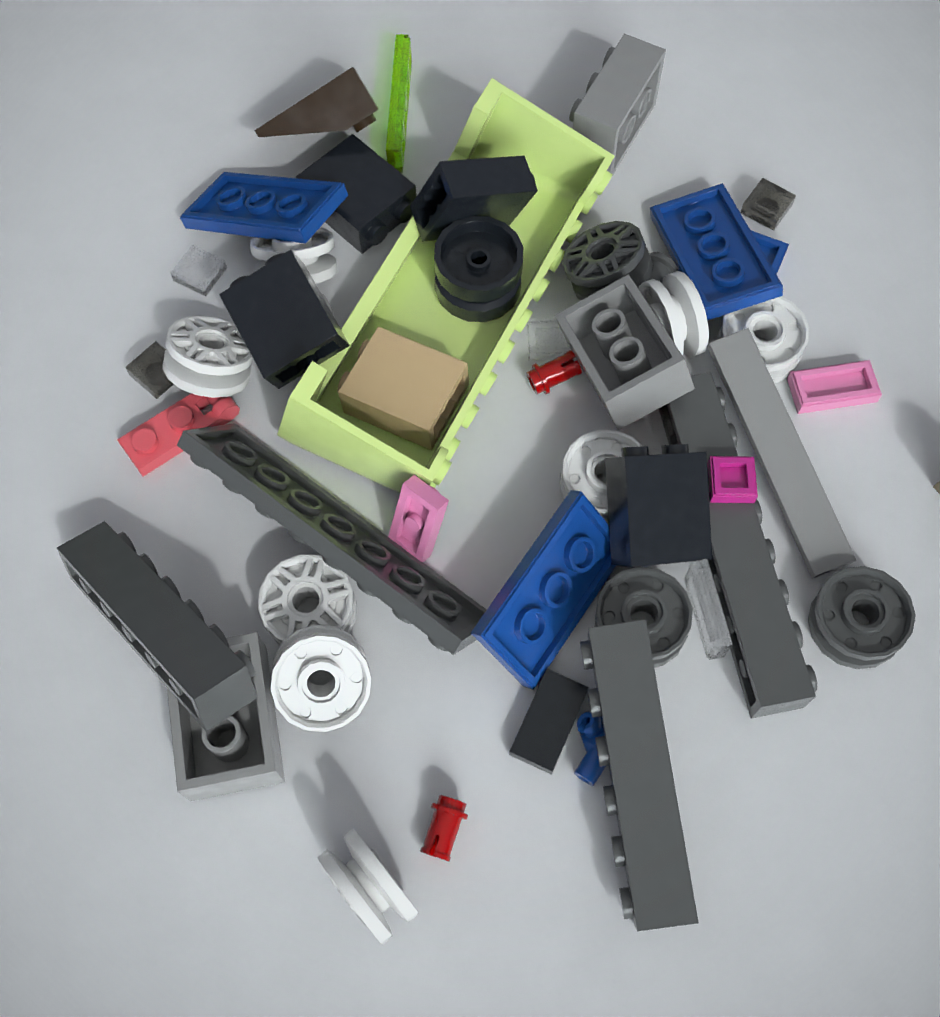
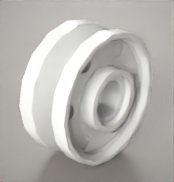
M319 228L306 244L257 237L250 240L251 255L261 260L254 265V272L265 266L267 260L272 256L292 250L305 264L315 284L326 281L338 273L336 258L327 254L335 247L333 232L327 229Z
M676 271L666 275L662 283L651 279L639 285V291L680 353L691 358L706 352L709 343L707 316L701 297L690 278L685 273Z
M778 297L724 316L718 339L749 328L774 383L781 382L788 377L791 371L795 370L809 341V325L804 313L792 301ZM757 337H762V338L766 339L767 341H762V340L758 339Z
M188 316L175 321L168 328L167 349L165 350L162 369L168 380L178 388L194 395L217 398L237 394L248 385L251 375V364L254 359L234 323L211 316Z
M597 430L582 435L570 445L563 459L560 474V493L563 500L570 490L581 491L609 524L607 483L601 482L596 475L606 474L605 458L622 457L621 448L640 447L642 445L633 437L617 430Z
M297 555L281 561L267 574L259 590L258 610L265 628L272 638L281 645L285 639L297 630L313 625L335 626L350 634L356 621L357 601L346 573L328 566L323 561L322 556ZM316 598L319 600L318 606L309 613L298 611L299 604L304 599Z
M313 625L297 630L282 642L273 658L271 693L275 706L288 722L306 731L327 732L344 727L360 714L369 699L371 675L364 649L351 634L335 626ZM318 670H326L333 675L331 681L324 685H315L308 678L313 672Z
M353 828L343 836L353 856L349 862L344 864L328 849L317 858L346 903L383 945L392 937L390 927L383 916L387 909L391 907L408 922L419 913L402 892L403 888L373 849L370 850Z

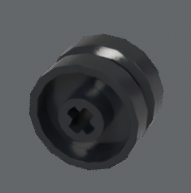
M469 216L454 221L442 230L435 243L434 250L435 292L440 304L451 315L468 322H487L502 317L514 307L521 292V275L523 270L524 247L518 234L505 222L489 216Z

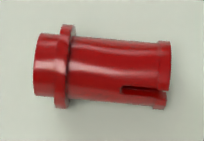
M571 350L541 366L535 363L532 365V370L526 372L530 385L536 394L542 392L548 394L551 387L582 374L578 360H573L576 356Z
M439 795L437 804H431L434 813L420 852L450 862L451 851L461 820H467L468 817L464 813L466 803Z

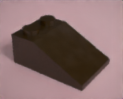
M352 67L254 131L258 137L346 131L351 127H354L355 131L359 132L376 121L373 113L378 111L379 108L358 72Z

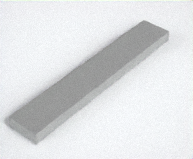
M749 328L710 342L707 347L811 577L815 578L855 562L854 553Z

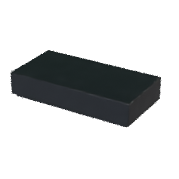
M546 669L512 744L509 755L552 775L589 687L550 669Z

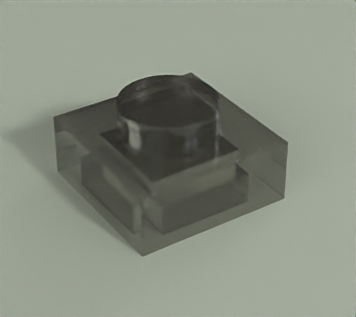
M762 178L743 203L740 213L774 231L792 207L796 195Z
M157 341L125 367L128 374L156 399L174 385L168 380L162 369L166 349Z

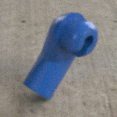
M591 711L583 713L577 720V729L580 732L586 754L574 771V774L585 783L594 786L606 767L599 766L595 737L604 736L601 717L592 718Z

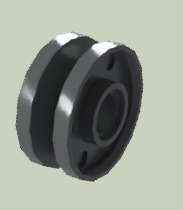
M623 221L602 223L586 230L572 241L565 250L562 260L566 276L571 281L573 290L579 300L587 298L628 274L637 288H639V285L650 279L654 266L640 229L630 222Z
M860 566L845 568L828 579L811 603L808 623L811 637L824 655L839 665L854 669L875 668L888 661L904 646L913 633L916 614L910 595L898 580L882 570ZM852 611L863 613L868 618L869 625L859 623L853 617Z
M636 567L621 571L607 581L598 596L594 627L634 621L631 615L638 611L650 614L654 622L647 625L654 668L663 666L679 654L690 632L693 608L688 593L676 578L659 569Z

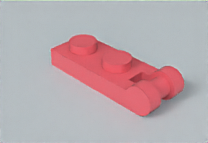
M191 393L123 435L117 441L144 477L183 452L177 446V443L184 430L225 425L239 414L240 408L231 397L211 398ZM211 404L212 410L203 415L200 410Z

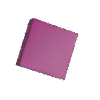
M710 456L707 462L710 503H755L758 493L754 457Z

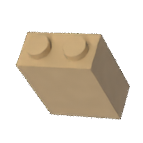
M378 326L371 339H366L362 343L358 352V360L352 370L345 372L339 381L337 392L343 412L432 450L469 386L468 363Z

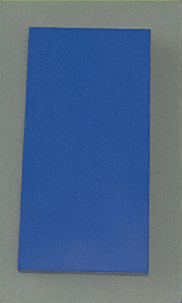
M223 172L184 211L180 219L186 229L306 244L345 200L348 192L344 183Z
M723 183L650 207L651 219L672 260L677 265L678 271L685 273L695 285L701 297L707 320L783 296L781 281Z
M570 490L471 631V634L523 687L534 690L546 669H548L616 567V565H611L609 524L581 491Z

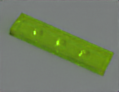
M396 34L386 157L387 162L402 174L405 158L412 53L409 35Z

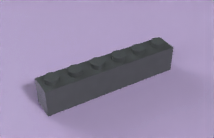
M104 521L57 547L70 579L206 732L257 698L251 677L256 675V672L249 658L243 651L238 650L234 653L229 648L225 635L216 624L207 626L196 604L191 599L184 602L177 587L168 576L162 578L158 576V572L151 559L145 553L137 554L132 541L126 533L121 532L117 534Z
M646 619L589 627L588 640L580 641L584 670L593 669L596 688L587 689L592 718L601 717L604 736L595 737L599 766L609 765L612 785L603 786L607 816L617 815L620 836L611 837L615 866H625L628 887L619 888L624 919L633 918L637 932L698 924Z

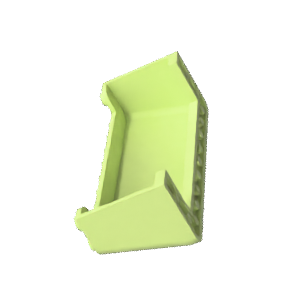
M491 78L474 105L448 161L524 155L529 169L534 175L538 191L510 224V227L518 234L524 247L521 292L514 307L502 317L487 322H468L451 315L440 304L435 292L434 250L437 240L422 242L414 217L412 216L341 329L350 346L319 365L313 361L310 363L288 399L277 435L293 445L399 493L403 483L413 475H416L429 486L434 488L436 485L439 486L452 464L450 459L461 442L455 438L460 426L467 429L479 410V407L473 404L479 393L486 396L498 376L492 372L494 365L497 361L503 364L515 345V342L510 340L514 330L521 333L533 313L527 309L530 301L533 299L538 302L548 287L550 281L545 279L544 276L548 269L555 272L563 260L565 251L561 249L564 241L571 243L583 224L577 220L580 212L587 215L598 195L602 194L613 174L608 172L607 169L615 156ZM378 326L468 363L469 386L432 450L343 412L337 392L339 381L345 372L352 370L358 360V352L362 343L366 339H371Z

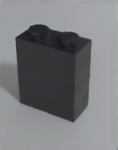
M351 134L296 176L298 179L344 183L348 196L325 223L361 254L373 245L380 244L389 232L399 224L406 223L413 216L410 206L417 197L416 185L354 134Z
M524 155L440 161L410 208L422 242L434 241L438 239L442 230L454 221L469 216H489L510 226L538 190L534 175L531 173Z
M292 250L272 256L267 260L265 266L249 276L237 278L227 290L219 294L263 378L278 389L303 375L312 361L319 365L350 346L305 264Z
M688 444L662 445V454L649 455L648 446L621 448L622 457L605 458L611 565L638 567L712 560L706 452L689 453Z

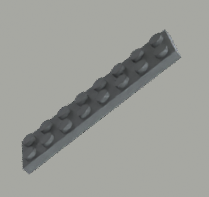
M234 423L183 431L177 446L190 455V459L195 465L210 470L223 480L222 484L228 490L243 495L255 504V509L261 515L276 520L288 529V534L294 540L307 544L322 555L323 561L328 566L346 573L357 582V586L367 595L377 597L392 608L393 614L399 620L413 624L425 633L430 643L436 648L448 651L454 655L477 640L471 634V631L487 609L426 564L419 561L387 535Z

